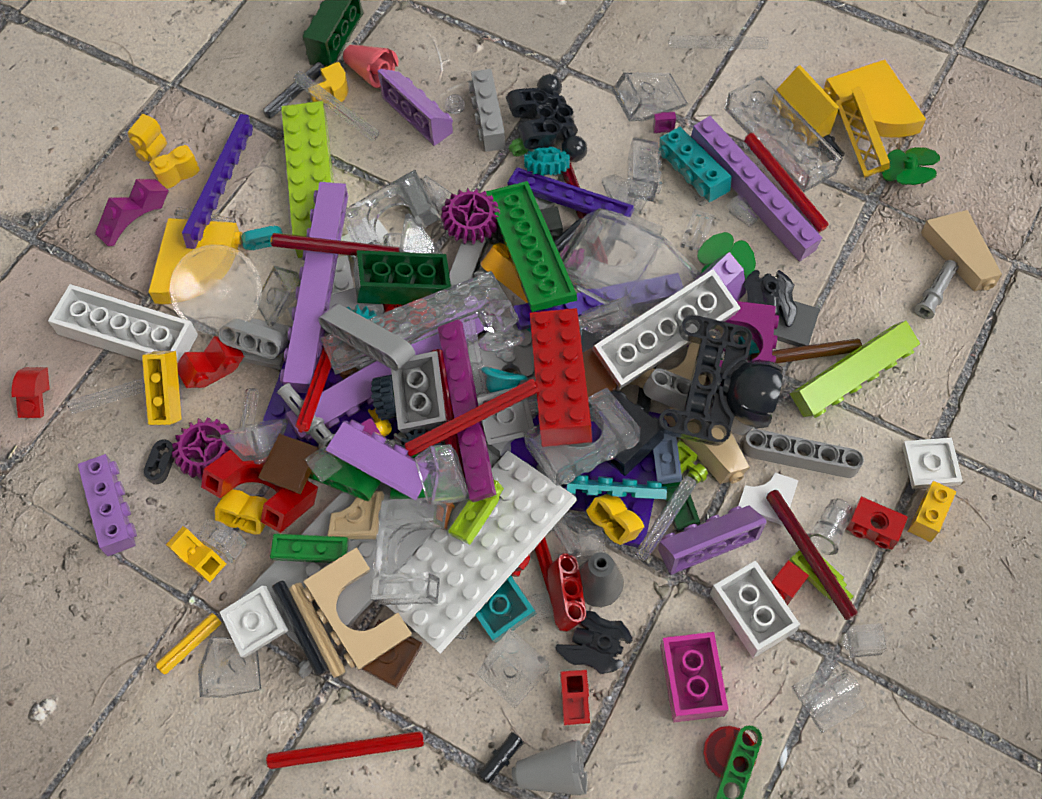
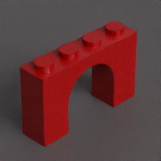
M239 443L204 468L201 488L220 499L238 485L249 482L261 483L275 490L276 494L263 505L260 522L279 533H282L315 504L318 486L308 480L300 495L258 478L267 457L242 443Z

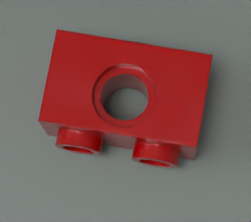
M861 496L855 505L846 530L850 531L855 537L873 541L880 548L893 550L899 542L908 516ZM871 522L878 523L881 529L873 527Z

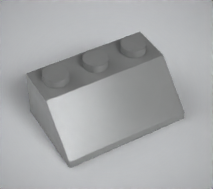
M437 351L415 355L398 371L391 369L399 431L405 435L408 432L411 435L414 434L413 430L415 429L418 430V433L421 432V429H426V432H429L446 422Z

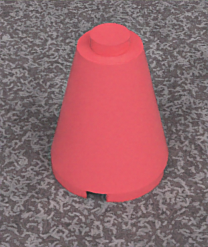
M349 45L343 52L344 62L374 88H381L378 70L387 69L395 71V66L398 67L399 63L396 53L388 48Z

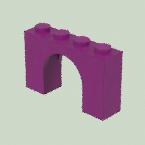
M736 301L740 307L739 311L724 322L744 326L751 331L752 340L759 349L758 357L753 360H769L775 363L776 356L772 355V349H776L777 335H774V329H777L779 315H775L776 306ZM720 360V367L722 366L723 360Z

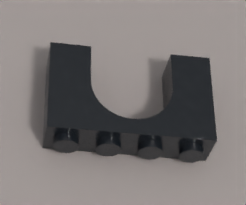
M614 390L589 405L590 419L598 414L612 413L622 417L628 424L626 431L606 450L607 463L624 476L664 439V433L657 426L658 418H652L639 404H634L628 400L627 396L621 391Z

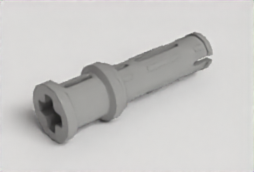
M945 261L932 286L924 291L922 301L915 306V313L921 318L932 319L934 317L937 305H940L943 301L945 289L958 270L959 266L955 261Z
M287 383L277 393L298 417L300 413L299 407H302L304 401L291 387L290 383ZM314 415L310 430L306 434H310L319 444L318 448L323 450L329 445L335 434H332L323 424L324 420L322 418H317Z

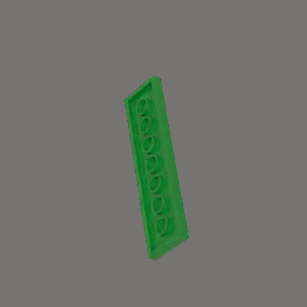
M528 181L486 191L487 196L492 195L493 202L498 204L500 214L499 212H494L498 216L496 217L497 225L531 311L535 312L577 301V293Z

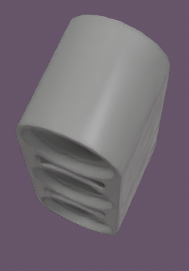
M233 319L218 331V337L225 345L268 359L277 357L289 345V340L285 334L242 319Z

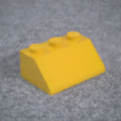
M801 65L797 66L776 89L773 101L776 109L782 112L787 121L798 130L800 136L806 139L810 145L831 133L839 106Z

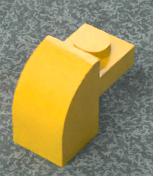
M337 62L320 69L323 82L308 88L312 102L323 101V104L334 100L336 105L346 99L349 91L346 74L341 64Z
M184 526L166 544L177 555L178 559L209 583L227 564Z

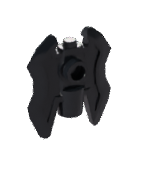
M754 270L743 283L747 291V302L776 306L775 315H779L780 310L786 327H791L797 314V306L792 296L794 283L780 270L776 272L777 278L770 273L760 278L759 270Z
M586 610L585 619L579 623L583 628L577 627L572 638V643L577 645L557 644L555 647L556 651L567 662L573 665L593 667L601 675L614 672L623 667V661L614 659L617 655H622L624 647L621 646L620 641L630 644L633 640L629 629L621 620L609 621L601 618L594 611Z

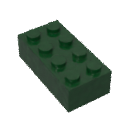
M324 0L320 3L319 10L316 15H313L308 29L303 32L302 36L310 65L313 66L320 62L327 67L337 62L363 16L361 0Z
M357 250L354 278L357 303L447 306L452 289L447 254Z

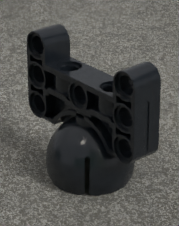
M698 315L685 317L679 328V333L684 340L699 344L684 411L675 409L664 410L657 421L659 430L667 435L712 446H720L730 436L734 417L749 427H768L772 421V415L768 413H773L778 403L783 379V368L769 360L759 359L749 362L746 360L752 341V334L748 328ZM689 323L694 324L698 331L690 333L686 330L685 325ZM712 329L718 330L721 333V338H712L709 331ZM741 335L745 340V344H737L733 337ZM725 351L722 366L720 367L719 364L722 353ZM701 375L707 376L710 379V385H702L698 377ZM714 398L711 414H708L711 400ZM666 416L673 417L676 425L674 427L665 426L663 418ZM689 422L697 423L700 431L698 433H691L687 428V424ZM712 429H721L724 434L723 439L714 438Z

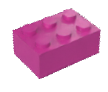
M707 632L662 638L660 649L673 723L725 717L729 708L715 633Z

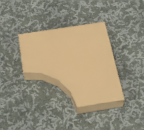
M375 491L370 501L356 497L348 508L341 512L331 513L327 536L348 537V539H378L384 501L383 491Z

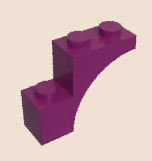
M136 179L129 197L108 198L95 235L107 246H115L119 236L135 219L149 211L162 209L169 190L156 179Z

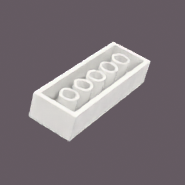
M713 269L594 345L593 352L617 384V389L620 390L692 343L684 340L679 333V328L685 317L698 315L724 322L734 316L740 307ZM689 323L685 325L686 330L690 333L698 331L694 324Z
M69 284L48 320L58 335L143 361V354L153 351H176L178 363L184 352L190 351L198 336L191 321Z

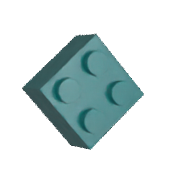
M510 575L475 615L492 641L497 643L538 613Z

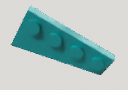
M574 474V478H569L567 483V491L571 494H575L576 489H582V492L587 495L602 494V491H607V494L611 496L622 497L626 496L627 493H631V496L635 498L666 499L667 494L666 486H662V482L647 481L646 485L637 484L635 479H623L622 482H613L611 477L599 476L598 480L588 479V475Z

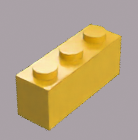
M153 351L143 354L148 425H171L182 420L176 351Z

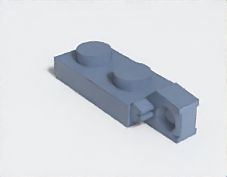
M663 420V423L667 426V420ZM664 434V439L653 449L657 481L662 482V484L682 482L677 439L675 436Z

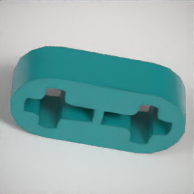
M268 226L246 231L241 235L243 248L252 251L272 247L270 241L272 234H283L282 229L278 226Z

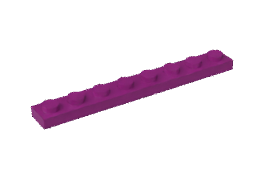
M459 319L438 327L454 418L478 407L463 323ZM481 421L457 433L469 499L472 502L496 495Z

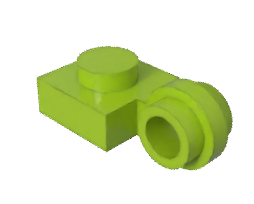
M680 440L677 446L681 474L688 468L690 470L688 476L694 483L704 482L707 479L708 471L703 465L699 463L697 465L694 464L698 455Z

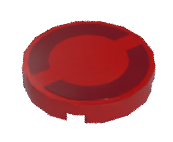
M719 727L710 733L704 743L703 757L705 765L719 779L721 778L734 737L740 729L738 727ZM744 732L742 734L743 743L747 746H753L754 741L748 733ZM736 757L733 760V768L737 772H744L746 761L742 757Z

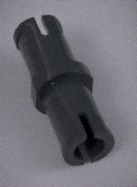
M511 731L501 746L491 752L492 756L477 774L490 785L503 767L509 766V760L524 744L522 739Z

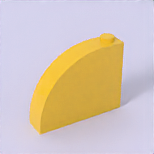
M885 59L826 79L823 90L835 103L839 99L852 95V89L861 87L879 136L896 138L921 133L926 118ZM854 101L842 105L844 111L853 114L856 108ZM853 119L851 126L861 130L863 124Z
M168 218L149 288V294L154 303L174 304L185 302L201 296L215 287L229 272L234 263L238 246L242 244V232L239 231L237 224L210 221L203 231L202 240L198 242L195 249L186 248L182 235L188 219Z

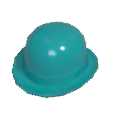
M491 367L481 368V371L486 374V388L490 393L517 387L521 380L528 379L526 375L509 373Z

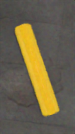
M213 613L208 615L156 663L157 669L164 675L171 671L221 625L220 619Z

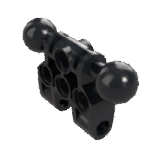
M543 75L537 82V88L515 89L506 95V101L512 116L530 119L518 126L519 135L526 149L553 147L557 141L564 140L561 150L570 155L571 162L581 161L586 156L588 150L587 143L582 137L576 136L578 129L572 117L574 112L572 107L566 104L565 97L560 95L562 82L556 75Z

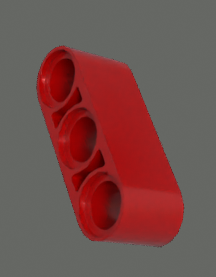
M565 553L548 567L547 574L555 624L560 630L567 632L585 619L586 608L578 561L573 555Z

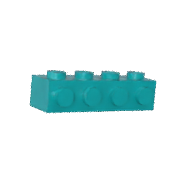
M678 127L660 137L659 153L661 157L666 158L671 163L673 169L678 171L685 181L697 190L701 197H704L710 203L730 192L731 175L684 129Z

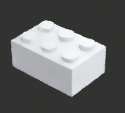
M756 561L713 585L710 596L752 658L793 635L801 625Z

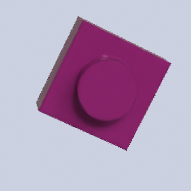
M675 112L654 114V134L670 132L675 129Z

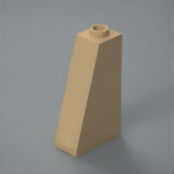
M968 210L926 221L921 231L922 236L945 261L952 260L957 263L959 267L956 272L973 291L982 289L986 291L997 285L1002 273Z
M664 417L671 427L676 425L673 417ZM689 422L687 424V428L691 433H698L700 431L697 423ZM712 429L714 438L723 439L724 434L721 429ZM732 433L720 446H712L681 438L698 455V459L720 484L727 482L734 484L744 478L743 475L750 468Z

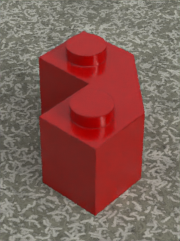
M214 336L204 352H184L177 363L178 375L186 388L207 387L233 373L245 356L240 349L225 345L218 336Z

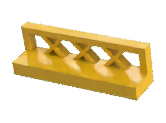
M860 86L852 89V95L837 100L836 104L839 106L840 116L864 178L889 169L890 161ZM854 101L856 108L853 114L845 112L842 105ZM853 119L862 122L863 127L860 133L851 130L850 125ZM861 138L870 142L867 152L859 149L857 146ZM870 157L877 160L879 167L867 171L865 166L867 158Z

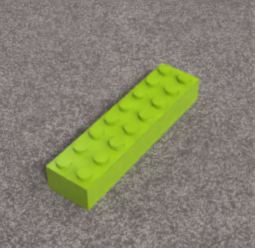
M323 101L281 106L292 235L307 237V229L311 228L312 225L310 221L311 209H315L314 192L318 190L319 182L334 183L327 116ZM295 249L297 257L303 258V250Z

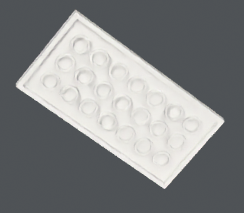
M509 451L491 468L493 479L497 480L504 489L499 496L497 505L472 543L469 545L448 533V530L469 500V498L465 497V500H462L451 512L448 530H441L438 527L377 596L395 614L399 613L403 621L440 654L577 501L573 494Z

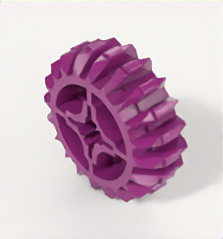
M467 187L466 192H462L459 189L457 195L451 193L450 199H446L444 202L445 206H442L441 222L443 223L444 230L448 231L449 237L454 236L456 242L463 239L464 245L467 241H471L474 245L476 240L483 243L484 237L490 239L492 233H496L498 226L496 217L498 216L494 212H499L500 214L497 202H493L492 195L487 196L485 191L478 193L477 188L472 192Z
M207 417L205 422H202L198 418L197 424L194 425L189 422L188 429L181 428L182 435H175L177 442L172 444L175 450L172 452V456L176 459L175 464L183 474H188L193 479L197 476L202 480L204 468L235 447L237 440L234 438L235 435L225 423L221 424L220 420L216 419L212 422ZM208 435H213V436L219 437V439H216L215 437H214V438H208L207 436H208ZM189 459H202L203 462H193Z

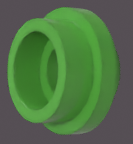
M521 138L513 140L512 144L509 145V151L516 157L527 154L529 149L524 147Z

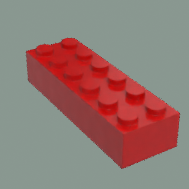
M577 308L530 313L535 378L539 387L537 400L542 447L592 442L591 419Z

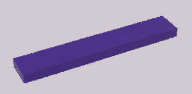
M516 167L507 182V185L510 186L528 181L535 197L622 226H626L634 211V205L549 177L533 174V172H528Z

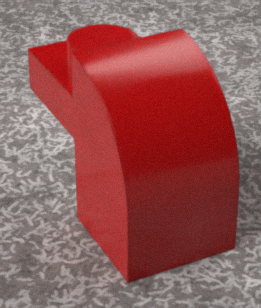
M24 367L16 372L12 382L11 395L16 397L18 418H42L44 416L42 393L50 390L48 367Z
M587 669L560 671L564 725L590 723Z

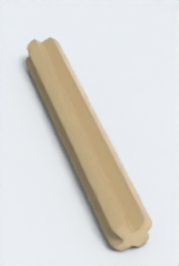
M296 583L289 588V591L334 678L339 677L345 673V668L312 603L309 602L302 591L304 589L302 583Z

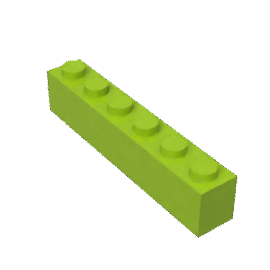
M907 320L896 323L789 394L803 417L813 416L816 418L826 412L825 408L830 404L834 406L844 400L843 396L848 392L852 394L861 389V383L864 381L870 382L879 377L880 374L878 372L882 369L888 370L897 364L896 360L900 357L904 359L914 353L913 349L920 345V342Z

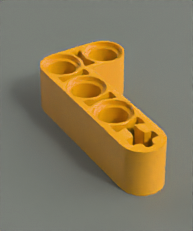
M503 243L493 245L480 263L481 266L524 302L528 303L506 245Z

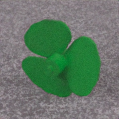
M925 147L910 148L906 153L899 149L892 150L887 155L890 161V168L882 171L883 178L886 181L897 180L902 185L927 183L936 178L937 172L933 168L922 166L938 163L940 155L935 150Z
M722 232L711 236L702 244L697 253V258L700 263L707 264L702 268V273L715 260L730 252L744 269L746 280L747 276L756 267L754 252L746 241L738 240L734 243V238L730 233Z

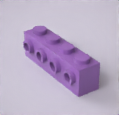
M106 454L79 463L78 468L99 548L107 556L136 546L134 537L137 536L133 523H130L128 519L131 511L127 502L123 501L122 495L125 494L122 482L117 479V475L120 474L117 463L111 461Z

